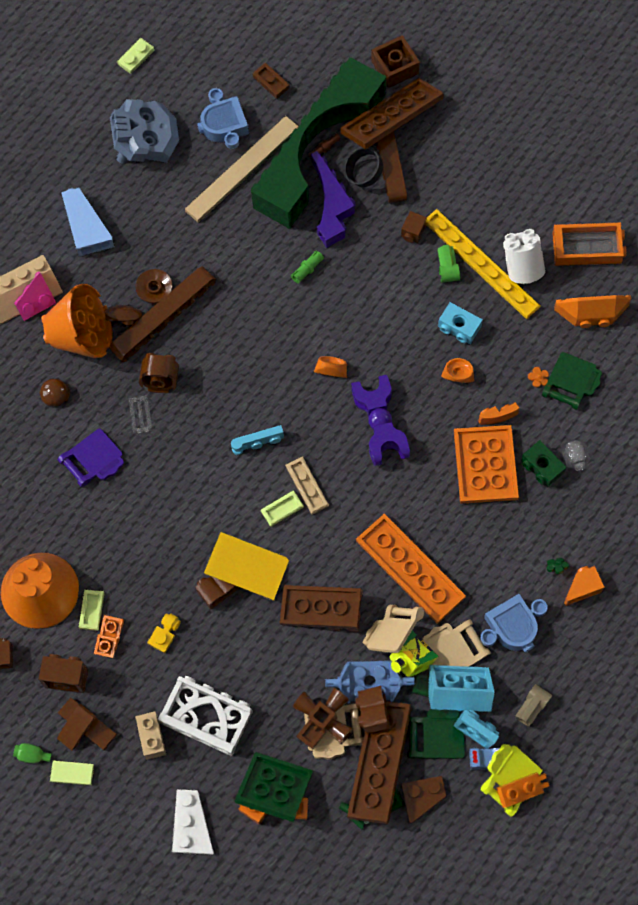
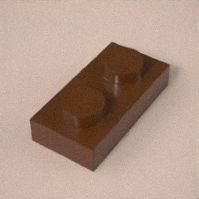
M266 63L252 73L253 78L276 99L290 88L289 84Z

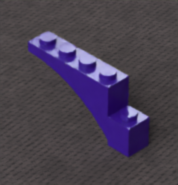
M318 151L311 154V163L318 173L324 192V210L320 225L317 226V235L327 248L345 238L346 227L342 220L355 214L354 207L356 204L353 198L348 197L344 185L342 183L339 184L334 170H330L327 166L328 163L325 157L320 156Z

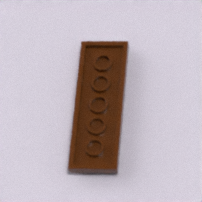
M418 78L341 127V134L366 150L444 99V93Z
M387 702L391 728L366 733L365 731L347 814L349 819L389 824L412 710L410 704Z

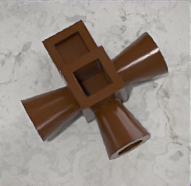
M333 688L326 704L324 705L322 702H319L316 705L309 695L303 692L295 701L293 708L308 715L309 721L296 737L313 750L327 731H329L339 744L342 745L352 733L353 728L337 721L338 717L335 712L350 700L339 690Z

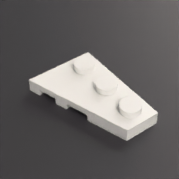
M177 790L173 853L214 855L197 790Z

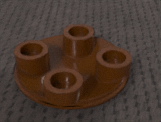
M115 305L105 309V319L107 321H122L124 325H133L134 321L142 316V312L139 309L128 305Z

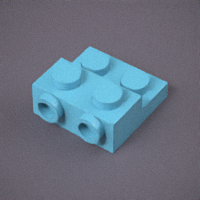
M465 709L453 725L486 749L491 747L499 737L496 727L489 722L485 723L480 720L479 715L472 710L467 711Z

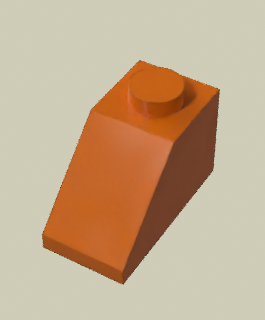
M585 566L577 570L578 572L564 602L566 606L603 591L604 585L595 566L590 568Z

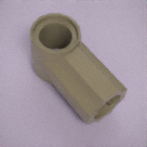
M535 684L527 695V700L515 715V718L530 727L540 710L545 708L552 695Z

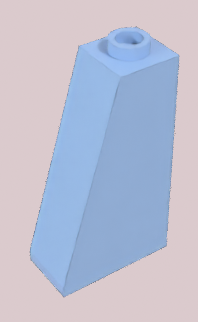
M71 188L61 192L78 255L82 256L114 247L110 233L79 188Z

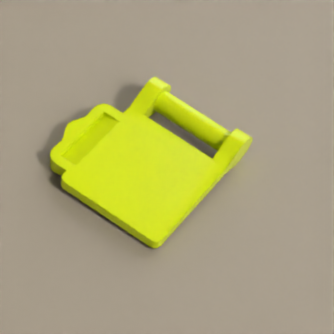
M503 744L492 755V760L488 764V770L492 775L482 785L481 791L485 795L489 794L502 806L498 791L493 788L495 783L501 786L532 773L538 772L540 775L542 770L519 748ZM521 802L505 808V812L510 817L513 816Z

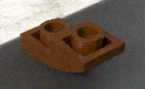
M80 704L64 725L57 739L73 751L78 746L84 733L90 729L96 716Z

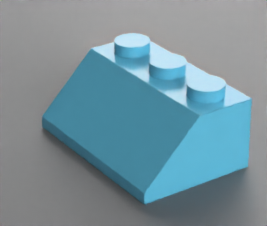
M429 665V701L431 709L457 711L466 709L467 711L491 712L494 688L489 668Z

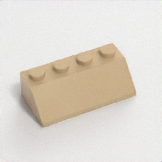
M44 255L0 276V325L20 315L14 303L23 294L26 286L35 278L36 272L39 271L42 274L53 297L63 293Z

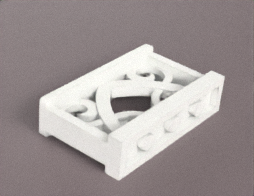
M179 676L157 720L164 726L232 756L253 713L252 709L249 708L250 705L241 700L239 702L231 700L232 697L224 692L218 694L213 691L214 688L206 684L200 686L191 677L185 676L183 678ZM184 689L193 691L191 697H187L185 694L187 704L182 703L179 698L180 692ZM199 693L205 695V697L199 698ZM176 701L181 708L172 717L168 716ZM220 702L227 705V707L224 710ZM212 704L217 711L220 722H211L206 724L201 730L197 729L198 719L192 709ZM232 710L239 711L241 714L240 722L227 724V720L231 721L236 718V716L231 717L230 712ZM187 712L193 717L191 723L185 722V719L189 717L186 715ZM211 727H220V730L215 728L216 734L212 735L209 733ZM228 729H237L231 743L226 742Z

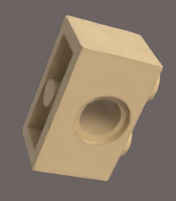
M156 712L135 716L146 760L166 755Z

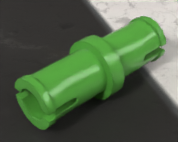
M315 251L291 274V278L299 284L324 260L323 255L319 251Z

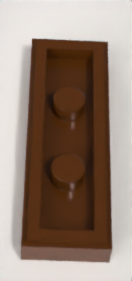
M70 697L58 714L68 721L80 704ZM96 717L90 729L84 733L87 738L102 750H105L117 736L115 732Z

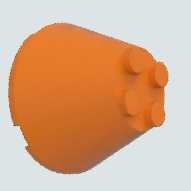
M89 284L74 286L46 315L42 316L43 338L46 344H50L56 349L92 358H100L107 354L106 350L112 344V322L105 319V309L107 306L102 305L98 298L101 295L94 287Z
M34 553L19 559L7 571L1 585V600L7 614L15 622L27 628H48L60 623L72 612L78 600L79 582L75 571L67 561L50 553Z

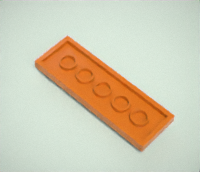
M385 514L356 538V542L437 624L466 598V595Z

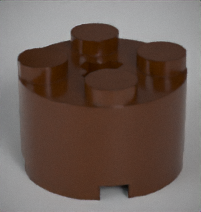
M147 353L141 363L139 385L142 388L143 385L148 387V391L153 393H169L170 389L174 391L177 386L179 364L175 361L176 358L173 355L163 356Z

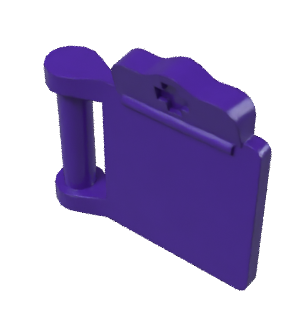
M101 429L94 431L72 449L61 454L57 459L61 465L64 464L74 475L80 487L87 485L96 476L101 481L114 476L124 464L121 458L122 452ZM74 456L88 474L83 475L71 462L70 458Z

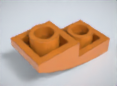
M516 402L503 406L500 412L496 406L491 409L486 408L480 413L478 422L480 425L500 423L518 415L520 408Z
M104 615L94 654L114 658L124 619Z

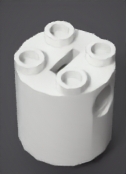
M532 229L516 234H507L503 247L505 249L510 280L515 283L528 284L542 278L545 274V265L540 237Z

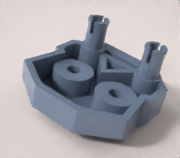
M126 99L123 105L117 110L114 109L110 116L114 149L119 152L116 157L119 163L124 164L128 160L144 162L145 159L168 162L179 142L176 118L163 103L157 101L143 103L142 100Z

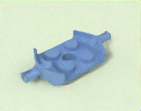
M392 661L347 662L337 679H325L326 688H340L341 692L350 701H355V698H358V691L382 686L385 691L386 700L393 702L400 686L414 685V677H402L399 673L394 672L391 668ZM366 676H373L375 682L372 685H367L364 682Z

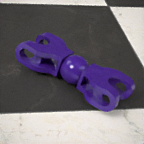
M387 375L378 377L379 387L374 391L364 390L359 381L351 383L355 405L367 412L369 417L368 423L374 430V435L369 441V454L374 466L382 464V453L386 449H395L401 459L410 458L407 437L402 431L394 428L392 416L387 410V404L392 397V389Z

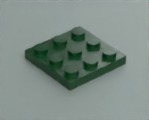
M255 752L236 795L235 803L294 823L313 770Z

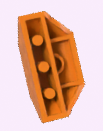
M631 295L556 300L554 309L574 326H580L581 328H589L591 325L607 327L613 324L628 308Z

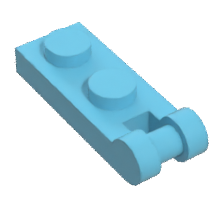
M276 426L233 439L231 441L232 452L235 455H240L243 453V450L248 448L258 449L263 444L269 442L270 444L280 442L284 438L282 426Z

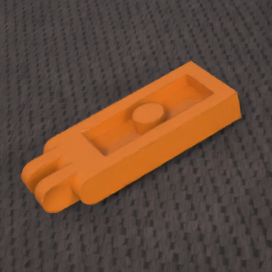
M532 773L496 787L502 807L507 808L544 793L543 788L548 787L549 783H541V780L547 778L546 774Z

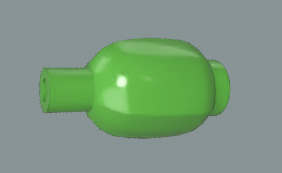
M22 743L15 745L13 757H17L19 761L25 763H39L41 760L50 762L51 754L43 752L39 746Z

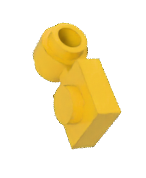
M166 613L161 621L164 628L156 627L147 642L148 645L166 653L175 637L170 631H176L181 621L178 620V617Z

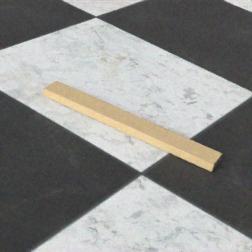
M285 116L186 207L185 212L197 222H200L291 137L293 130L299 126Z

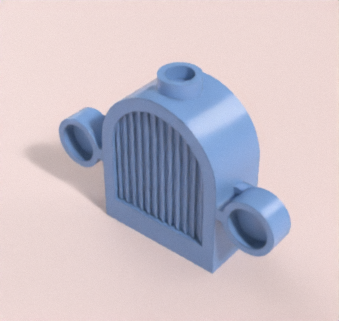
M211 89L209 91V100L212 104L202 111L201 123H197L200 134L204 133L209 140L214 142L225 141V145L228 148L234 149L239 145V137L249 134L248 125L237 96L223 100V93L220 89Z
M520 594L485 613L484 619L491 629H486L481 633V643L484 646L490 647L498 639L509 650H523L525 653L535 647L533 641L538 629L534 616H543L547 611V603L542 599H537L533 601L531 609H529Z

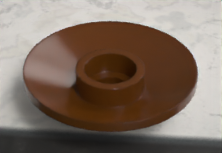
M150 269L143 272L137 278L135 289L137 295L143 301L158 303L172 291V280L166 272L159 269ZM154 286L158 287L155 291L151 290Z

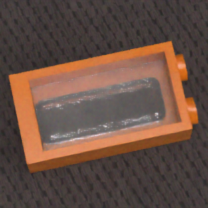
M621 223L554 225L552 233L555 266L620 264L623 257H626V246H623L622 242L625 239L624 229L621 230Z

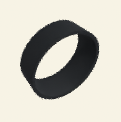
M362 147L355 149L347 157L344 164V174L347 180L360 187L373 185L379 180L383 172L382 159L370 147L366 150ZM365 155L377 156L378 163L374 174L368 180L357 183L353 177V169L357 161Z

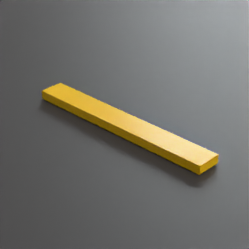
M438 209L427 217L426 225L447 245L453 246L454 252L522 316L528 319L540 308V305L517 283L511 281L509 276Z

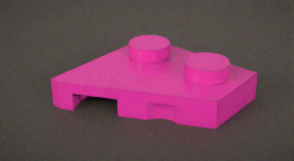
M38 271L35 274V278L26 286L23 294L18 297L14 304L25 321L56 304V301L42 274Z

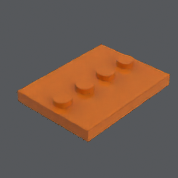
M511 425L454 429L460 504L518 500Z

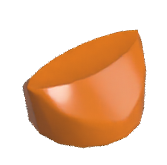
M322 356L319 357L314 372L347 378V363L340 358Z
M462 358L451 359L447 362L441 377L460 383L474 382L473 366Z

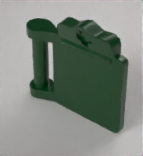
M561 352L542 392V396L545 398L549 396L569 404L573 409L577 410L583 395L591 397L599 387L602 372L596 369V365L591 362ZM555 386L577 396L574 399L552 390L551 387Z
M429 709L427 717H410V752H407V758H464V733L453 726L459 718V711ZM417 724H423L424 752H418Z

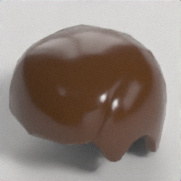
M49 379L42 384L39 394L41 400L46 405L58 407L63 402L68 401L71 391L69 386L62 380Z

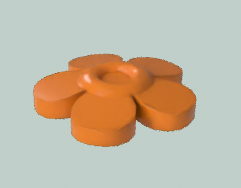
M534 367L532 372L528 374V379L533 381L534 387L546 386L548 382L546 377L549 376V373L546 370L541 372L539 367Z

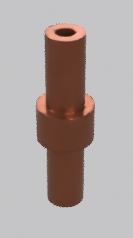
M336 133L327 141H322L318 144L319 147L309 153V157L311 158V154L316 151L319 154L326 153L333 144L341 139L340 136Z

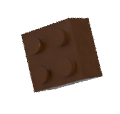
M403 35L371 50V62L379 73L386 76V86L388 88L419 74L420 62Z
M49 654V657L43 656L38 680L48 689L84 693L88 668L78 657L63 659L60 655Z

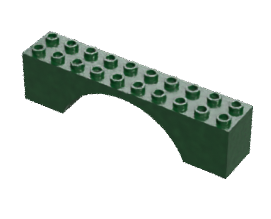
M349 57L347 62L342 63L338 74L331 78L328 88L323 89L319 100L312 104L308 115L303 116L300 126L293 130L289 141L282 145L281 152L278 156L275 155L273 157L270 167L263 171L259 182L252 186L253 209L288 229L291 228L309 203L308 184L304 180L299 168L306 147L314 137L328 127L352 121L379 104L386 96L385 75Z

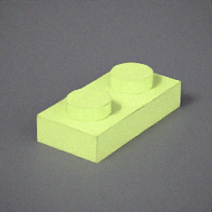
M140 38L117 63L131 74L154 51V47Z

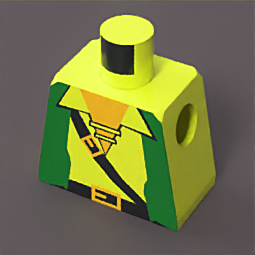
M412 630L398 653H392L389 657L392 661L391 668L394 672L402 671L407 677H411L429 669V665H432L439 656Z

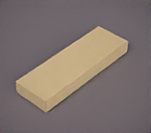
M303 457L285 465L311 515L329 507Z

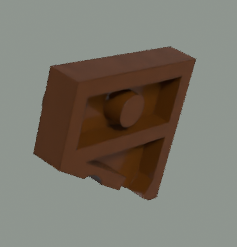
M442 776L402 783L410 824L446 797Z

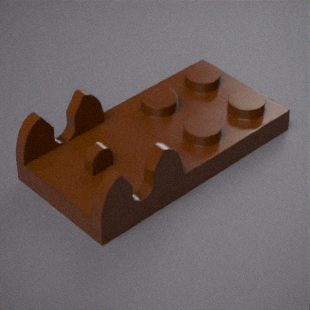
M284 585L280 624L286 626L327 627L333 631H340L341 628H345L351 632H358L363 591L361 588Z

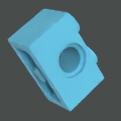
M450 302L439 319L438 327L443 333L456 336L458 341L471 344L482 327V319ZM456 323H461V324H463L464 326H462V327H457L455 324H456Z

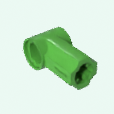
M443 245L438 248L441 283L460 281V271L458 264H456L453 246Z

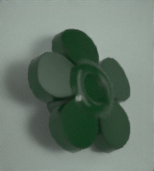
M556 558V561L554 559L547 561L548 566L546 569L548 572L555 570V573L561 574L563 569L569 568V563L564 562L563 558Z

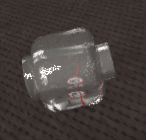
M580 441L567 443L563 449L566 466L574 468L576 471L586 468V464L590 461L586 444L580 443Z

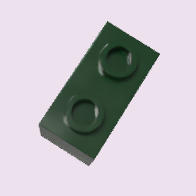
M540 440L522 456V465L526 470H531L536 475L535 478L541 485L545 484L549 487L565 473L566 466ZM543 462L547 467L541 468L538 466V463Z

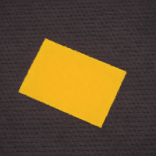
M220 532L204 573L274 600L289 560L282 555Z

